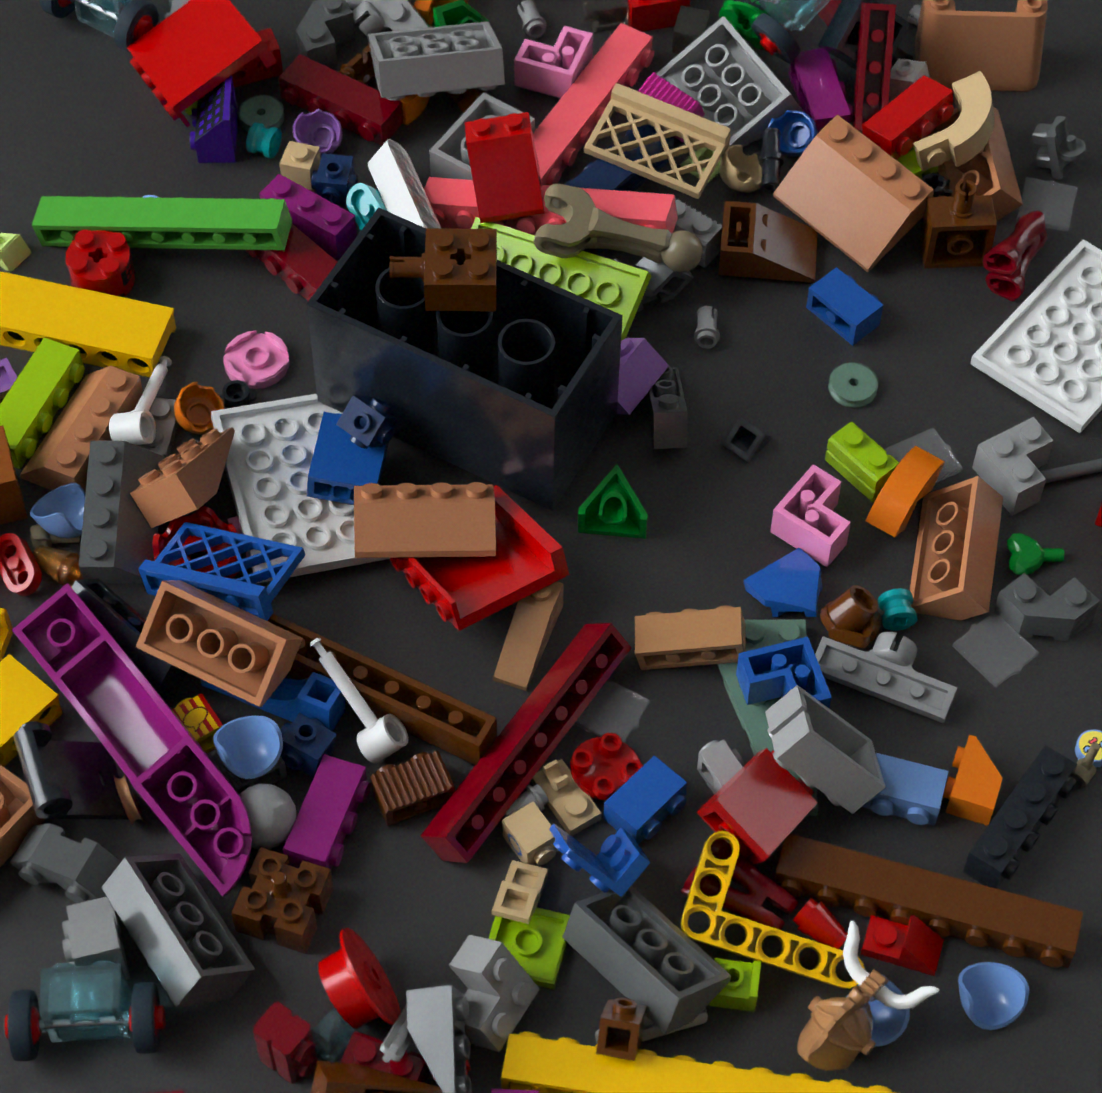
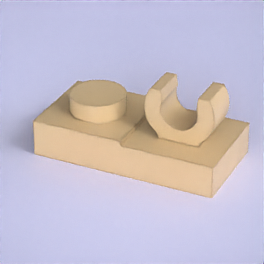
M555 759L543 766V769L537 772L531 779L533 785L539 784L549 800V803H547L548 807L569 835L574 836L601 820L600 810L590 796L577 786L570 769L562 759L558 761Z

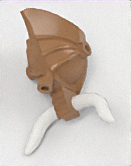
M854 921L849 923L843 956L846 969L860 986H854L847 997H834L822 1000L819 996H816L808 1006V1009L812 1011L811 1018L802 1030L798 1041L799 1055L809 1064L822 1070L847 1069L860 1051L867 1056L873 1050L876 1043L871 1040L873 1028L871 1002L877 999L891 1008L898 1010L910 1009L939 992V989L935 986H924L907 995L895 994L885 986L889 980L874 969L871 973H868L861 966L858 959L860 934L858 926Z

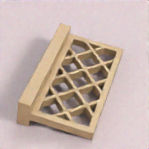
M616 83L611 92V99L584 146V153L699 199L722 154L724 155V152L730 146L731 129ZM616 111L626 115L628 122L613 127L610 117ZM646 124L655 127L657 134L641 138L637 127ZM632 129L636 140L620 145L616 134ZM608 136L612 137L615 147L605 150L595 146L598 139ZM678 136L683 138L685 145L670 150L665 139ZM660 141L665 152L648 156L644 145ZM639 147L643 155L642 159L631 161L625 158L623 152ZM703 147L714 151L711 158L698 161L694 150ZM689 152L693 163L677 168L673 157ZM668 159L672 170L664 173L654 170L652 163ZM697 171L700 180L695 187L683 182L681 175Z

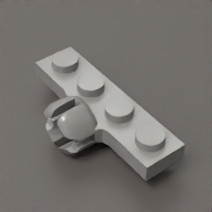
M363 0L352 11L355 24L358 22L360 24L359 29L367 36L368 34L382 33L388 29L402 31L431 28L409 0Z
M882 632L878 635L873 649L866 652L827 637H822L815 656L824 678L944 724L956 695L957 687L912 669L917 655V647L912 640L903 636L897 652L893 651L896 644L894 640L897 633Z

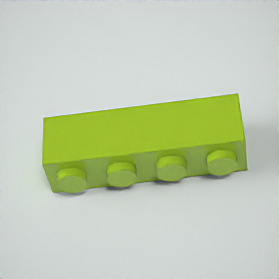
M44 337L0 403V426H4L15 468L21 469L26 459L33 456L37 442L42 434L49 431L53 417L58 409L65 406L69 392L75 383L81 381L85 367L82 363L79 349Z

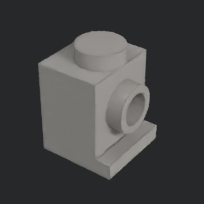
M724 739L721 741L713 740L707 743L698 755L697 770L713 794L717 793L744 766L739 752L736 749L731 750Z

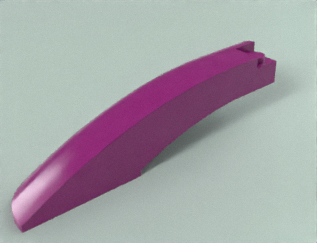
M67 583L14 627L12 631L91 728L140 796L218 892L225 897L242 876L251 852L252 829L245 804L161 695Z

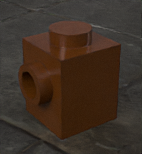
M628 998L608 999L600 1018L596 1054L635 1061L642 1043L646 1006L638 1005L634 1000Z

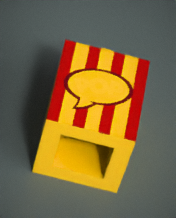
M201 693L193 698H186L179 702L172 709L206 753L216 749L213 737L223 724Z

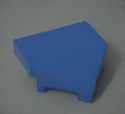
M797 548L743 580L745 591L765 607H771L772 617H779L785 612H805V617H817V602L819 593L823 589L821 568L802 549Z

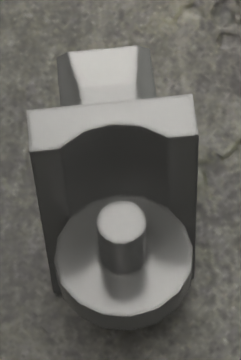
M1056 116L1052 125L1038 123L1032 135L1034 144L1047 146H1041L1036 160L1038 167L1051 169L1052 179L1062 180L1063 168L1069 163L1077 164L1087 151L1086 144L1082 139L1069 135L1066 117Z

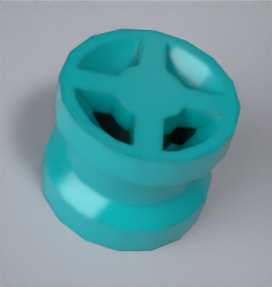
M254 122L247 135L246 150L250 153L261 152L267 158H274L281 144V130L276 127L268 129L262 123Z
M902 588L891 589L878 597L879 608L884 612L881 619L884 628L893 631L904 630L917 622V613L911 607L913 604L911 591Z

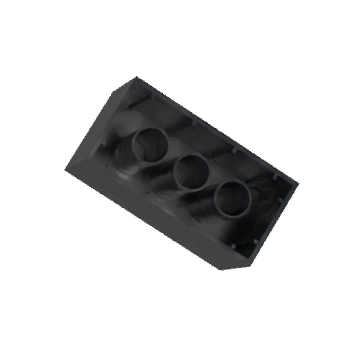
M378 208L306 304L318 402L343 413L353 395L368 396L371 399L373 397L379 398L391 406L390 412L399 418L394 426L396 431L393 437L553 511L617 413L623 315L497 260L496 311H425L424 282H422V278L390 279L389 263L390 256L422 257V253H425L426 228Z

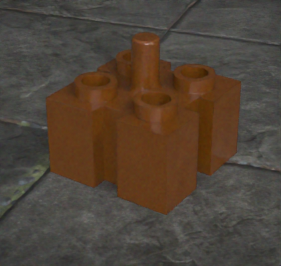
M260 847L249 871L252 889L242 887L231 912L236 932L261 940L265 939L267 932L274 934L279 946L306 954L317 930L315 912L324 913L334 889L331 869L302 860L300 867L296 868L290 866L288 855Z

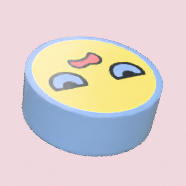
M1087 730L1078 737L1075 745L1076 757L1078 760L1083 759L1091 744L1098 743L1100 749L1093 761V765L1101 767L1102 731Z

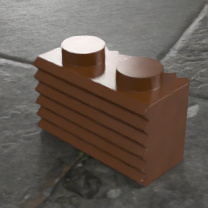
M434 751L432 754L428 752L418 753L405 764L383 766L370 776L372 793L387 826L445 805L455 792V786L439 751Z

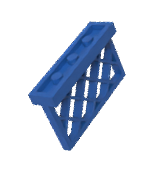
M184 522L155 561L145 559L138 570L147 594L156 596L160 584L164 580H181L268 621L273 614L271 602L305 557L303 547ZM189 535L202 538V540L183 546ZM222 543L232 545L213 553L211 551V547ZM207 549V555L188 561V555ZM253 549L261 551V553L242 559L240 554ZM282 556L289 557L287 561L274 566L270 563V560ZM182 557L185 562L177 566L168 564L169 562L180 559ZM230 557H237L238 561L219 568L216 562ZM266 562L268 568L248 575L246 569ZM211 564L214 567V570L205 573L195 571ZM240 571L244 575L235 580L226 578V576ZM269 578L273 579L267 588L255 584Z

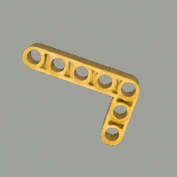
M719 831L712 834L703 847L681 917L683 933L694 941L752 960L761 961V963L837 988L846 989L857 986L858 983L854 979L849 982H843L836 975L835 971L838 962L844 960L843 950L721 911L737 862L740 846L735 836L729 832ZM722 839L731 845L732 853L728 859L719 860L713 856L711 844L715 840ZM704 876H714L720 882V891L716 896L709 897L701 892L699 884ZM701 912L707 916L709 927L706 932L698 934L691 931L688 926V918L692 913ZM730 924H738L745 931V940L739 946L729 944L725 938V930ZM767 936H775L781 942L782 951L776 958H770L762 951V942ZM804 948H811L818 955V964L812 970H806L799 963V954ZM858 957L861 966L864 968L863 962Z

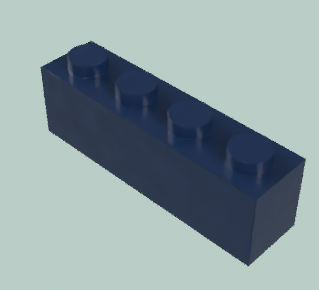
M646 124L637 127L641 138L657 134L655 127ZM632 129L619 141L620 145L636 140ZM666 138L669 149H673L674 138ZM660 141L644 145L648 156L665 152ZM612 144L608 148L615 147V145ZM639 147L623 152L625 158L631 161L643 158ZM598 158L595 162H590L581 174L575 179L567 181L565 185L577 188L634 192L648 178ZM665 159L652 163L654 170L659 171L669 161Z

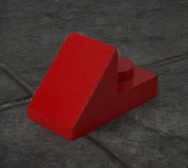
M871 915L860 955L935 976L944 939L914 915H911L908 926Z

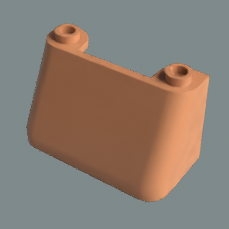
M922 0L915 39V60L926 62L929 77L953 90L952 83L981 71L991 91H1030L1037 86L1040 74L1048 9L1047 0H1018L1016 12L956 11L954 0Z

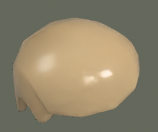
M742 145L729 146L724 152L720 163L722 181L731 189L739 192L751 193L760 189L762 185V167L759 165L757 154L745 155Z

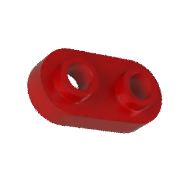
M13 533L3 534L0 536V575L10 591L20 596H29L41 584V569L26 540Z

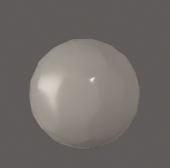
M256 784L240 793L239 796L246 806L251 822V848L259 850L262 847L271 850L286 842L297 817L296 807L290 795L272 784Z

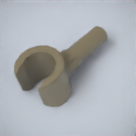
M39 524L33 525L30 528L32 545L38 551H44L50 548L52 544L80 543V536L70 539L53 536Z
M1092 743L1086 756L1076 762L1077 767L1074 775L1082 780V788H1085L1097 773L1093 761L1100 749L1098 743Z

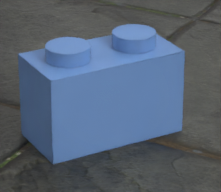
M876 753L885 788L863 805V807L871 809L879 815H895L907 818L914 824H930L935 826L948 771Z

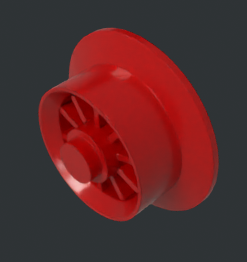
M344 928L340 931L339 935L341 949L318 963L320 978L327 995L341 1017L354 1029H359L378 1017H381L386 1023L393 1026L401 1011L389 979L365 941L352 929Z

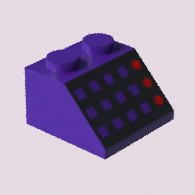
M232 75L200 98L197 102V108H192V126L196 127V130L190 132L191 150H196L198 163L236 162L238 111Z

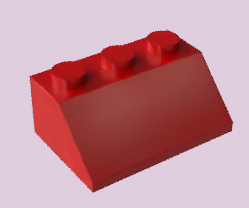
M923 75L862 124V134L897 160L910 151L914 146V142L928 137L942 122L949 120L954 110L953 90Z

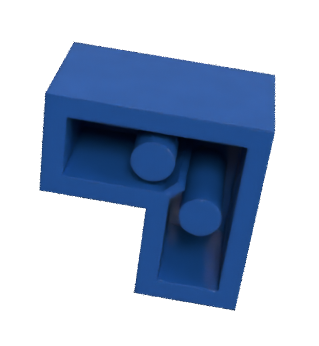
M808 636L739 653L736 676L747 705L783 697L798 685L830 709L832 697Z

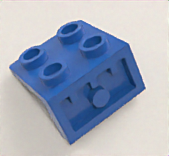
M555 823L549 828L555 838L553 845L563 854L561 857L563 861L577 872L582 868L591 875L589 878L591 882L605 893L611 889L622 897L651 863L633 836L621 827L615 835L612 834L605 839L598 855L594 854Z

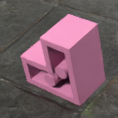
M564 26L554 47L525 39L514 59V85L562 98L592 60L593 33Z
M813 464L773 509L770 532L796 549H802L812 559L825 567H828L847 545L851 522L833 511L838 505L841 481Z

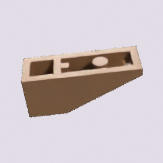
M556 581L518 601L493 681L527 691L563 608V583Z

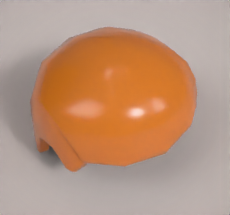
M192 382L182 388L174 403L175 419L184 430L198 435H204L214 429L211 411L225 409L224 401L215 392V389L199 385L198 382Z

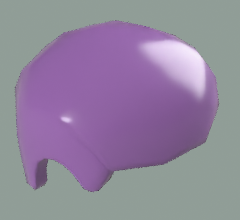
M316 109L309 114L300 113L293 124L295 141L318 146L320 148V157L322 153L331 154L336 151L342 142L341 123L333 114L320 109Z

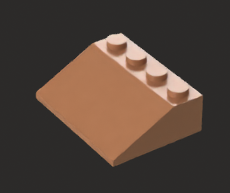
M837 114L814 137L775 190L773 197L864 270L869 272L924 216L927 197H933L934 189Z

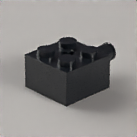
M841 0L818 46L857 71L862 3L881 4L877 0ZM896 13L891 63L893 66L898 59L913 60L911 54L898 47L910 23Z

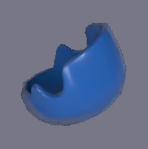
M786 110L782 116L771 119L768 128H776L781 131V154L791 158L801 156L818 134L815 120L804 111Z

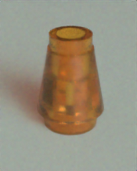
M40 545L34 550L33 555L39 567L59 584L66 585L68 583L73 585L75 580L82 578V573L79 569L80 556L77 553Z

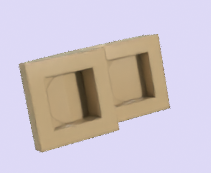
M512 860L505 881L502 880L492 908V915L529 924L543 892L548 869Z

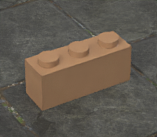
M725 605L709 610L684 609L681 612L675 613L650 612L646 615L635 616V655L641 670L738 662L739 653L746 652V624L741 607Z

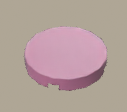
M247 331L236 336L228 343L225 349V372L231 381H243L248 385L249 389H263L278 383L286 375L290 366L286 344L280 337L271 332L265 331V334L257 333V331Z

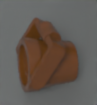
M853 585L838 598L828 602L820 612L821 621L829 632V637L832 640L855 647L866 648L870 641L876 638L881 628L879 622L880 612L877 611L878 604L876 599L867 589L859 585Z

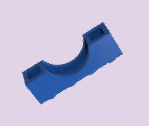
M312 672L309 677L302 680L284 678L262 707H258L201 679L202 686L291 722L300 713L309 719L319 720L331 731L334 730L346 711V698L334 681L315 672Z

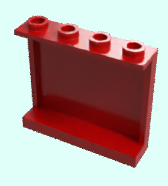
M190 0L127 47L134 57L129 62L174 121L180 118L187 128L191 125L181 112L251 60L258 57L266 68L277 62L261 37L230 0Z
M497 485L493 486L496 556L390 558L397 572L403 571L412 588L418 587L428 605L433 603L441 619L444 622L449 620L458 631L570 575L563 547Z

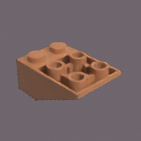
M233 427L220 433L217 428L200 437L199 442H196L194 438L186 441L177 448L179 454H172L158 463L160 468L158 471L154 469L138 479L141 485L134 489L130 495L151 528L198 510L217 494L235 434Z

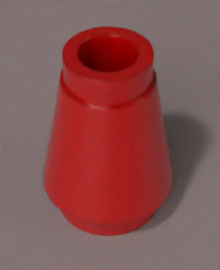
M811 898L792 920L799 926L798 931L821 944L839 949L847 939L848 933L822 901L818 903Z

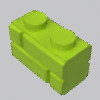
M849 422L828 439L825 461L871 502H875L881 489L899 462L891 455H887L886 451L853 422Z

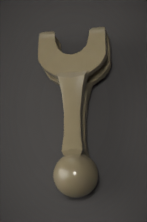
M553 184L545 192L544 201L547 209L562 216L567 223L563 225L544 224L537 230L534 244L543 253L566 259L578 255L586 248L617 250L642 256L656 263L664 262L668 268L676 272H688L694 269L701 261L703 254L702 244L698 237L689 231L679 230L670 233L666 229H653L618 219L596 208L590 195L581 188L564 184Z

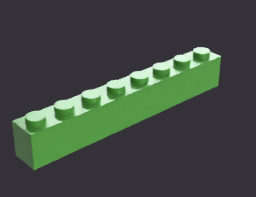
M41 196L32 227L41 246L69 247L70 243L75 240V234L78 231L87 229L90 231L106 230L122 233L126 238L129 248L285 250L292 218L285 199Z

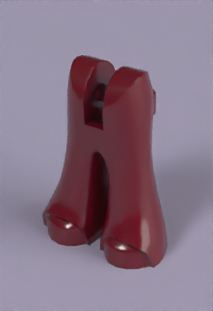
M1031 211L1022 216L1016 223L1015 230L983 257V266L990 271L985 277L988 288L993 293L1007 300L1015 301L1022 295L1025 289V275L1028 266L1048 239L1047 231L1045 230V217L1041 211Z
M718 839L711 844V852L715 858L725 860L731 856V845L727 841ZM739 852L731 880L750 893H743L729 885L722 908L742 918L782 930L785 922L772 911L762 907V904L767 900L776 908L792 914L799 902L787 890L757 870ZM698 864L692 870L681 889V893L686 896L689 895ZM708 875L701 878L699 887L704 895L713 897L720 891V882L714 876Z

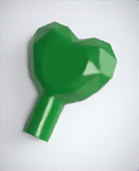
M1023 533L1012 534L1007 540V548L1012 554L1009 560V569L1016 575L1031 574L1038 570L1043 562L1064 561L1063 548H1043L1035 539Z

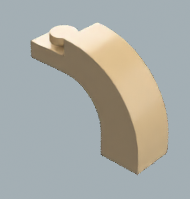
M981 71L952 83L955 105L961 113L959 118L950 127L914 142L917 163L922 171L939 166L950 159L953 160L956 167H959L974 158L989 141L993 132L995 117L991 90Z

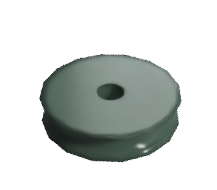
M256 95L243 101L238 112L241 127L249 132L254 122L262 123L268 129L271 127L280 128L285 118L282 103L277 98L269 95Z
M850 362L843 363L832 371L828 389L831 397L837 403L845 407L857 408L873 401L877 394L879 382L871 368L861 363Z

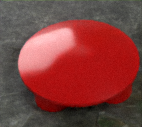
M605 733L602 737H595L584 741L575 749L570 761L571 775L577 786L589 796L605 801L643 766L635 751L622 742L620 736L615 733Z

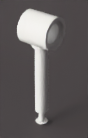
M161 356L159 358L161 364L155 366L135 409L130 412L112 415L109 422V432L112 441H127L134 445L151 444L154 441L156 424L149 410L168 372L167 366L172 364L169 357Z
M316 638L311 641L310 647L314 646L321 656L318 660L366 727L357 734V744L364 757L372 763H379L406 746L408 734L402 722L392 714H387L377 719L331 651L326 652L319 642L321 639Z

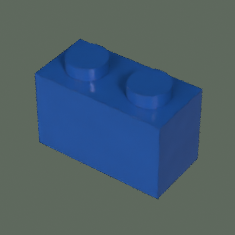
M836 267L809 287L806 308L853 346L880 325L883 304L875 295L869 294L859 286L851 276L844 274Z
M654 755L604 802L603 819L616 831L620 827L633 836L638 844L645 838L650 840L660 830L661 822L670 814L675 816L685 806L687 802V782Z

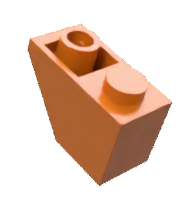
M969 735L965 748L957 747L952 767L958 768L956 778L948 777L943 793V798L949 799L946 813L988 826L1003 778L977 737Z

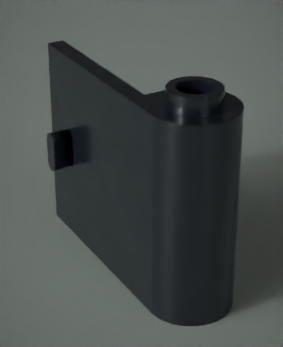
M30 721L23 724L14 734V742L37 817L43 819L128 820L114 780V775L116 778H119L113 758L101 742L50 741L52 738L50 727L38 721Z

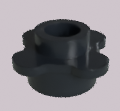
M240 380L228 382L223 387V394L219 395L224 401V407L228 408L248 405L257 398L256 391L249 389L248 385Z

